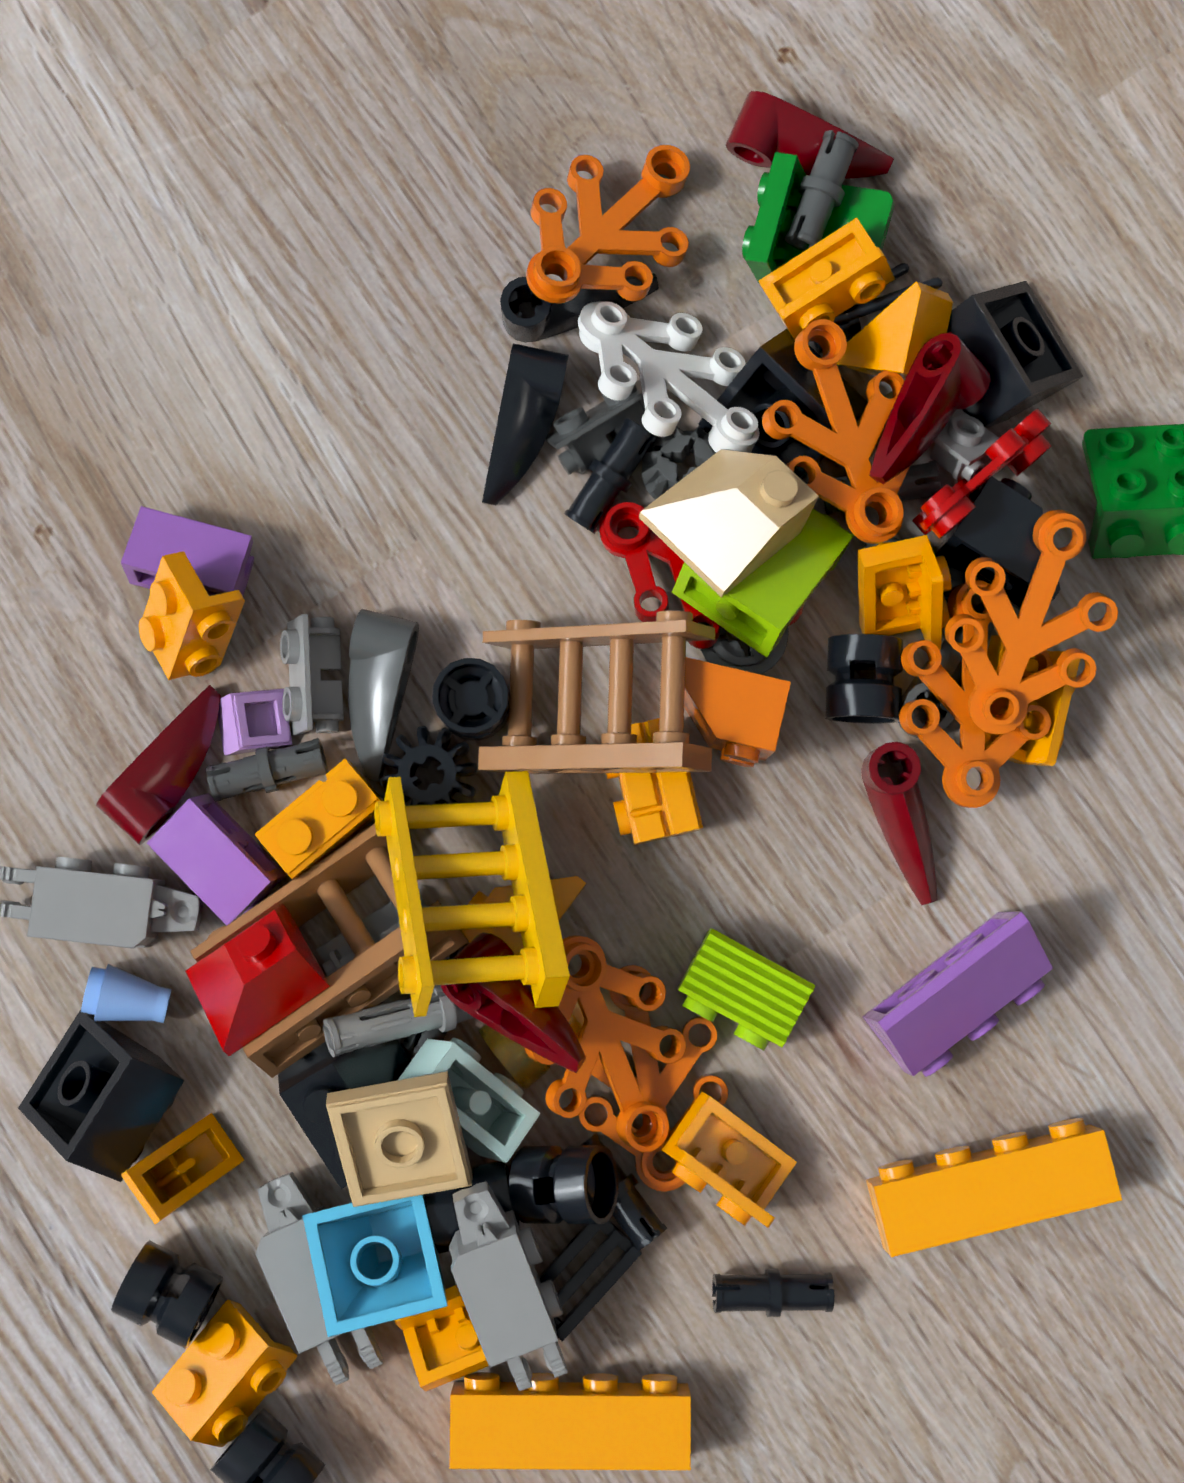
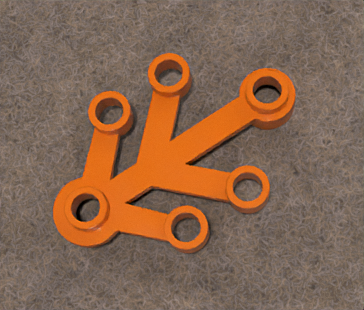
M659 145L650 150L642 169V179L603 215L600 183L604 169L601 162L590 155H580L574 158L570 165L567 182L569 187L576 192L580 237L568 248L565 247L562 221L567 209V200L560 191L554 188L539 190L534 196L530 211L533 221L540 227L541 252L532 257L526 272L527 283L531 291L540 299L556 304L571 301L578 295L581 289L617 290L618 294L628 301H640L645 298L653 281L652 271L646 264L639 261L626 262L622 267L586 264L597 254L652 255L657 263L665 267H675L683 261L689 241L686 234L675 227H665L660 231H629L623 229L655 199L676 195L683 189L690 171V162L685 153L671 145ZM586 171L594 178L584 179L577 172ZM658 174L666 175L669 179L663 178ZM550 204L557 209V212H546L540 205ZM662 243H671L677 247L678 251H668L662 246ZM555 274L563 281L552 280L546 275ZM626 277H636L643 285H632L626 280Z
M818 319L807 325L797 335L794 351L800 364L813 372L832 430L802 414L800 408L790 400H779L770 406L763 414L762 425L770 437L782 440L791 436L845 467L851 487L821 472L819 464L809 456H798L786 464L792 471H794L795 466L806 470L809 477L807 485L819 498L845 512L847 525L854 536L869 544H880L893 538L902 526L904 509L897 493L909 467L890 481L882 484L869 476L872 467L869 458L894 406L904 379L900 374L887 370L873 377L866 386L868 404L857 425L837 366V362L840 361L846 352V336L843 330L833 321ZM809 341L817 342L822 347V358H818L811 352L808 345ZM880 381L890 385L893 391L892 399L886 398L881 394L879 390ZM775 411L784 412L790 420L789 428H782L777 424L774 416ZM867 506L874 508L878 512L879 522L877 525L872 524L868 520L865 513Z
M1059 509L1048 511L1034 525L1033 541L1041 555L1018 617L1003 588L1006 580L1005 572L997 562L990 558L982 557L972 561L966 569V583L980 596L1005 648L997 673L982 647L985 637L984 629L973 616L958 614L952 617L946 624L945 638L960 653L975 684L968 700L970 717L981 730L987 733L1005 734L1013 731L1024 721L1029 703L1065 685L1075 688L1088 685L1096 675V663L1090 655L1078 648L1065 650L1058 657L1056 664L1023 679L1022 677L1029 658L1087 629L1096 632L1106 631L1117 620L1118 608L1115 602L1102 593L1092 592L1085 595L1079 601L1078 606L1043 623L1066 560L1077 556L1086 543L1087 535L1084 524L1079 518L1068 511ZM1061 528H1070L1072 531L1070 543L1062 548L1055 547L1053 542L1055 533ZM985 567L993 568L995 572L993 582L986 587L977 586L975 581L977 573ZM1098 602L1105 603L1106 613L1104 617L1098 621H1090L1088 612L1091 606ZM961 625H973L974 635L968 642L958 643L955 641V632ZM1075 659H1084L1085 668L1083 672L1078 676L1069 677L1067 675L1069 663ZM1000 697L1008 698L1009 707L1003 714H991L990 706L995 699Z
M975 580L976 585L979 587L990 585L985 581ZM967 583L960 584L949 595L947 602L949 615L952 618L958 614H968L973 616L982 625L985 633L982 647L986 655H988V624L992 621L986 608L981 614L973 609L971 599L975 592ZM964 624L960 626L963 627L962 643L968 642L974 635L973 625ZM928 640L912 642L903 649L901 664L908 674L919 677L960 724V747L938 725L940 713L937 706L930 700L919 699L907 702L899 714L900 724L907 733L917 735L944 766L942 784L947 796L961 807H982L992 801L999 790L1001 781L999 768L1028 740L1041 739L1048 733L1051 726L1050 715L1042 706L1028 705L1027 713L1031 712L1037 720L1034 732L1029 733L1022 722L1013 731L1000 734L985 748V731L981 730L974 723L968 710L969 696L975 684L963 659L960 687L942 667L941 652L936 644ZM918 648L926 651L929 662L925 669H920L914 662V653ZM1046 650L1035 655L1039 665L1037 672L1052 666V658ZM1025 669L1022 679L1032 674ZM1005 697L995 699L990 706L991 714L996 715L1009 703V699ZM917 706L924 709L927 715L926 724L922 728H918L912 721V713ZM971 768H975L981 776L980 784L976 789L970 788L966 781L967 773Z
M574 935L564 938L563 944L568 966L570 960L575 955L580 956L582 964L576 974L570 975L560 1005L557 1007L569 1022L575 1005L578 1002L584 1017L578 1041L586 1056V1060L577 1073L566 1069L562 1079L551 1083L546 1092V1104L552 1112L564 1118L578 1116L585 1108L587 1101L585 1090L599 1055L620 1108L616 1121V1130L620 1140L640 1152L654 1151L666 1140L669 1131V1121L661 1108L643 1100L620 1040L647 1050L653 1059L666 1064L675 1063L682 1058L686 1050V1040L680 1031L671 1027L661 1025L654 1028L609 1011L599 987L626 995L627 1001L633 1007L644 1011H654L665 1000V985L655 976L645 973L633 975L607 965L605 954L600 945L588 937ZM649 982L652 987L651 995L648 1000L642 1002L639 997L640 989L645 983ZM670 1035L672 1039L671 1048L668 1052L662 1054L660 1052V1042L665 1036ZM525 1048L527 1055L531 1059L544 1065L554 1064V1062ZM571 1088L573 1099L567 1107L561 1108L559 1103L560 1096L566 1089ZM639 1114H642V1127L637 1132L632 1133L631 1128L634 1119Z
M626 965L619 968L633 975L639 973L651 975L646 969L637 965ZM649 982L643 985V992L639 996L642 1002L648 1000L651 995L652 987ZM609 990L614 1004L625 1011V1017L651 1026L648 1011L633 1007L622 994ZM694 1017L685 1023L682 1029V1034L686 1040L685 1053L679 1061L665 1064L661 1072H659L658 1061L653 1059L647 1050L631 1044L637 1076L635 1080L644 1101L661 1108L667 1118L666 1105L700 1055L712 1049L717 1041L716 1027L711 1021L703 1017ZM696 1024H704L710 1030V1039L702 1046H696L689 1040L690 1028ZM598 1055L591 1075L611 1088ZM705 1074L699 1077L692 1089L694 1100L671 1131L669 1126L668 1135L664 1143L651 1152H640L620 1140L616 1130L617 1116L614 1115L613 1107L609 1100L603 1096L593 1095L587 1097L585 1108L579 1114V1120L585 1129L591 1132H602L635 1155L636 1171L645 1185L657 1191H672L685 1183L672 1173L678 1162L675 1161L674 1166L668 1171H659L653 1165L654 1155L661 1151L699 1096V1090L704 1083H718L721 1087V1096L717 1102L721 1105H724L727 1101L728 1088L725 1082L717 1075ZM600 1103L606 1108L608 1114L604 1122L592 1124L586 1119L585 1110L590 1104ZM632 1126L631 1131L634 1133L638 1129Z

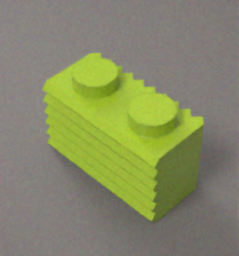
M709 928L677 990L687 995L682 1005L683 1007L711 1022L714 1021L718 1013L738 1023L733 1033L734 1035L764 1051L769 1041L780 1047L784 1046L816 985L715 929Z

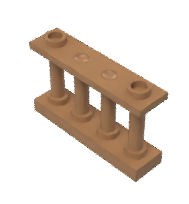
M660 611L656 613V621L541 628V622L509 620L506 621V630L483 631L482 643L511 649L508 736H502V746L479 747L478 770L503 774L512 771H528L529 774L711 772L712 748L689 744V733H683L686 641L715 640V628L693 622V613ZM662 643L659 732L653 733V743H637V735L631 734L634 644ZM610 645L607 733L601 734V744H586V736L580 735L583 647ZM560 648L557 735H551V745H537V737H531L534 649Z
M375 824L359 830L349 842L227 926H222L213 931L207 940L190 951L193 958L197 962L282 903L289 910L298 928L326 908L355 956L350 962L328 977L325 976L321 969L330 987L242 1047L247 1058L271 1078L325 1042L323 1031L324 1019L348 1015L375 1007L400 990L398 960L399 957L404 956L400 927L375 943L346 895L375 875L397 909L386 837L377 836ZM437 900L435 903H433V904L430 905L429 907H437V906H442V905H441V903ZM462 930L426 932L430 961L443 960L469 942Z

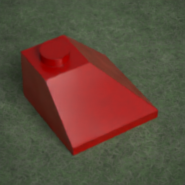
M283 903L185 970L219 1044L228 1056L234 1054L330 987L289 910Z

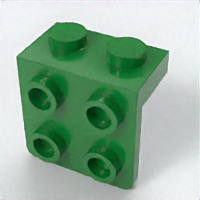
M775 152L770 172H764L759 182L757 201L760 208L755 225L748 226L742 245L743 258L757 281L804 252L789 245L784 239L802 197L798 191L803 177L806 176L797 155ZM842 185L841 188L845 192L844 198L839 207L833 208L822 239L853 219L858 218L875 246L883 250L894 210V201L891 194L882 190Z
M1184 424L1087 430L1083 436L1082 448L1097 500L1088 540L1092 559L1172 554L1184 555Z

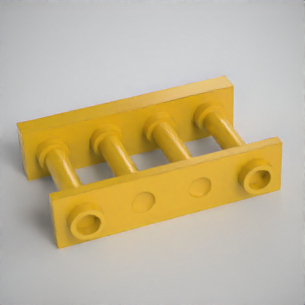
M528 771L505 772L499 795L492 796L491 802L405 806L401 777H389L384 801H376L375 829L378 837H386L404 949V956L399 957L398 960L399 988L401 994H411L414 1017L427 1015L433 989L437 985L521 979L523 985H531L535 1008L559 1006L570 974ZM492 825L494 831L502 832L504 845H501L500 851L413 856L409 829ZM491 875H501L504 881L511 880L514 896L510 897L509 902L437 907L421 906L417 880ZM511 926L513 932H521L524 948H521L519 955L430 961L426 932Z

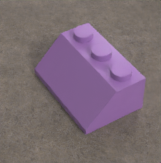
M1022 911L997 912L862 1017L905 1073L915 1076L921 1071L927 1077L952 1059L953 1055L949 1049L966 1035L971 1041H974L991 1030L999 1022L995 1013L1013 1000L1018 1006L1040 992L1045 986L1041 977L1051 971L1053 967L1029 920Z

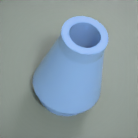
M110 964L107 965L106 969L92 966L83 997L81 1012L95 1015L94 1021H155L164 1023L172 989L155 985Z

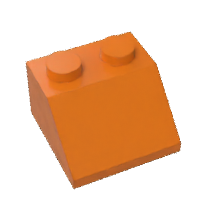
M685 657L684 708L707 745L712 749L722 751L721 761L744 767H754V763H758L759 760L766 761L776 750L791 682Z

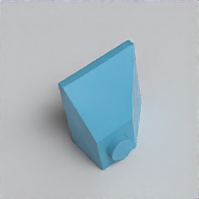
M425 1195L353 1207V1204L349 1203L302 1215L328 1337L448 1307L439 1255L428 1219Z

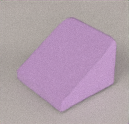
M284 689L230 693L220 698L218 721L224 755L255 752L256 749L263 747L274 749L292 745L289 721H286L283 715L282 699Z

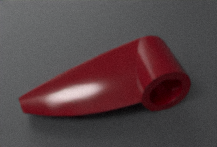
M760 91L748 93L726 142V148L731 154L746 163L758 167H770L775 152L797 155L806 175L809 176L823 142V135L828 130H833L835 133L833 140L836 139V134L839 131L853 137L859 144L845 179L887 174L894 161V158L829 122L776 96Z
M952 333L939 334L926 342L918 352L900 389L880 439L869 474L874 480L885 484L906 470L930 447L957 409H965L974 405L988 390L990 373L957 335Z
M211 685L201 692L106 789L96 803V806L139 845L147 841L167 821L205 759L214 734L221 695Z
M889 742L871 751L864 759L861 768L862 780L877 821L901 872L920 904L926 905L937 901L938 897L930 831L917 783L921 772L920 759L916 752L907 744ZM888 755L892 763L900 762L903 766L904 773L896 776L901 781L898 785H893L889 777L881 778L878 774V767L885 764L880 759L882 756Z
M481 933L453 959L514 955V952L499 937L491 933ZM521 979L440 985L448 999L457 1007L532 1052L575 1073L578 1072L586 1060V1056L572 1027L557 1006L535 1008L531 985H523Z

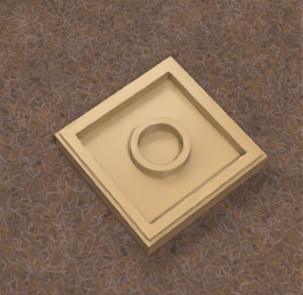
M448 1071L327 1093L326 1107L353 1207L472 1186V1170Z

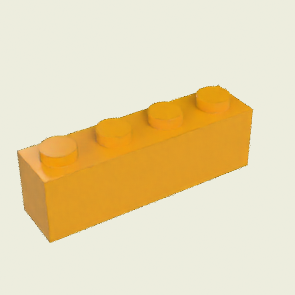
M1073 1118L1048 1125L1050 1131L1048 1135L1028 1139L1026 1132L1010 1133L993 1138V1148L971 1153L969 1146H959L935 1153L937 1162L914 1167L912 1160H902L878 1167L880 1176L866 1179L883 1249L890 1257H895L1121 1201L1122 1197L1105 1131L1091 1124L1085 1125L1083 1118Z
M478 1372L464 1376V1382H454L450 1394L449 1469L691 1470V1395L688 1383H678V1377L675 1375L647 1374L642 1376V1383H618L617 1375L593 1373L584 1375L582 1383L559 1382V1377L555 1378L552 1373H532L531 1381L533 1387L519 1391L515 1382H500V1375Z

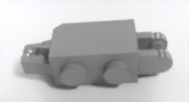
M57 857L55 868L37 866L36 870L0 866V880L4 883L19 885L25 882L34 883L31 906L21 905L20 902L0 901V917L29 920L27 937L124 948H145L158 938V932L199 931L203 901L195 894L166 887L165 880L148 879L150 867L114 863L113 874L91 872L92 860Z
M290 1172L269 1181L257 1189L268 1232L261 1238L255 1255L298 1353L300 1354L317 1346L333 1383L338 1385L349 1380V1367L335 1339L339 1335L327 1336L302 1216L325 1210V1207L322 1205L315 1208L294 1173ZM371 1327L351 1331L358 1346L359 1354L363 1362L367 1364V1367L373 1369L383 1364L381 1350Z
M487 1181L454 1193L453 1203L459 1230L455 1232L449 1245V1251L452 1256L451 1272L489 1368L507 1361L518 1390L533 1387L531 1381L532 1372L523 1354L543 1348L547 1367L552 1371L554 1377L567 1374L568 1370L558 1344L554 1321L555 1317L563 1315V1311L552 1280L541 1283L534 1265L543 1262L532 1228L527 1227L520 1230L513 1210L504 1212Z

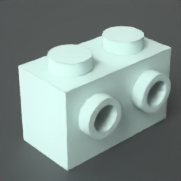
M454 1037L450 1042L427 1038L398 1080L448 1071L465 1145L479 1156L507 1163L541 1113L521 1098L524 1092L517 1084L502 1074L495 1073L493 1075L479 1063L481 1056L463 1041Z

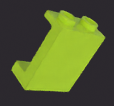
M812 509L801 533L722 598L685 562L672 593L767 658L777 646L787 626L828 572L833 571L838 565L853 535L841 528L839 523L832 517Z

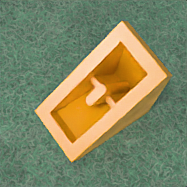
M916 281L847 342L846 352L837 364L875 376L887 370L898 373L903 379H906L923 345L931 338L947 333L953 306L951 297L946 292Z
M210 1113L126 1170L121 1176L154 1224H157L242 1163L244 1158L214 1115Z

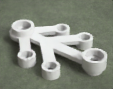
M591 302L582 308L578 318L579 336L582 343L588 349L599 354L602 374L598 380V387L602 394L617 401L625 400L630 396L637 381V373L633 367L623 362L624 353L638 365L645 405L642 424L647 431L660 437L669 436L674 432L682 412L678 404L668 398V389L712 425L708 441L716 453L721 449L751 453L759 438L758 420L755 415L742 407L725 408L688 378L708 379L720 385L729 386L746 365L744 357L738 351L728 347H721L710 358L655 350L645 343L669 344L672 348L683 352L693 350L702 334L703 327L697 318L687 313H677L672 316L669 323L631 318L622 307L613 302Z

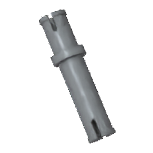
M437 985L434 986L426 1016L414 1017L412 1001L409 998L348 1015L324 1019L323 1031L328 1050L332 1057H336L356 1049L393 1041L423 1031L437 1028L441 1032L456 1029L457 1023L474 1017L457 1007L448 999L441 986Z

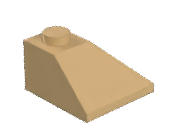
M721 449L640 511L638 518L722 598L801 533L819 496L777 456Z

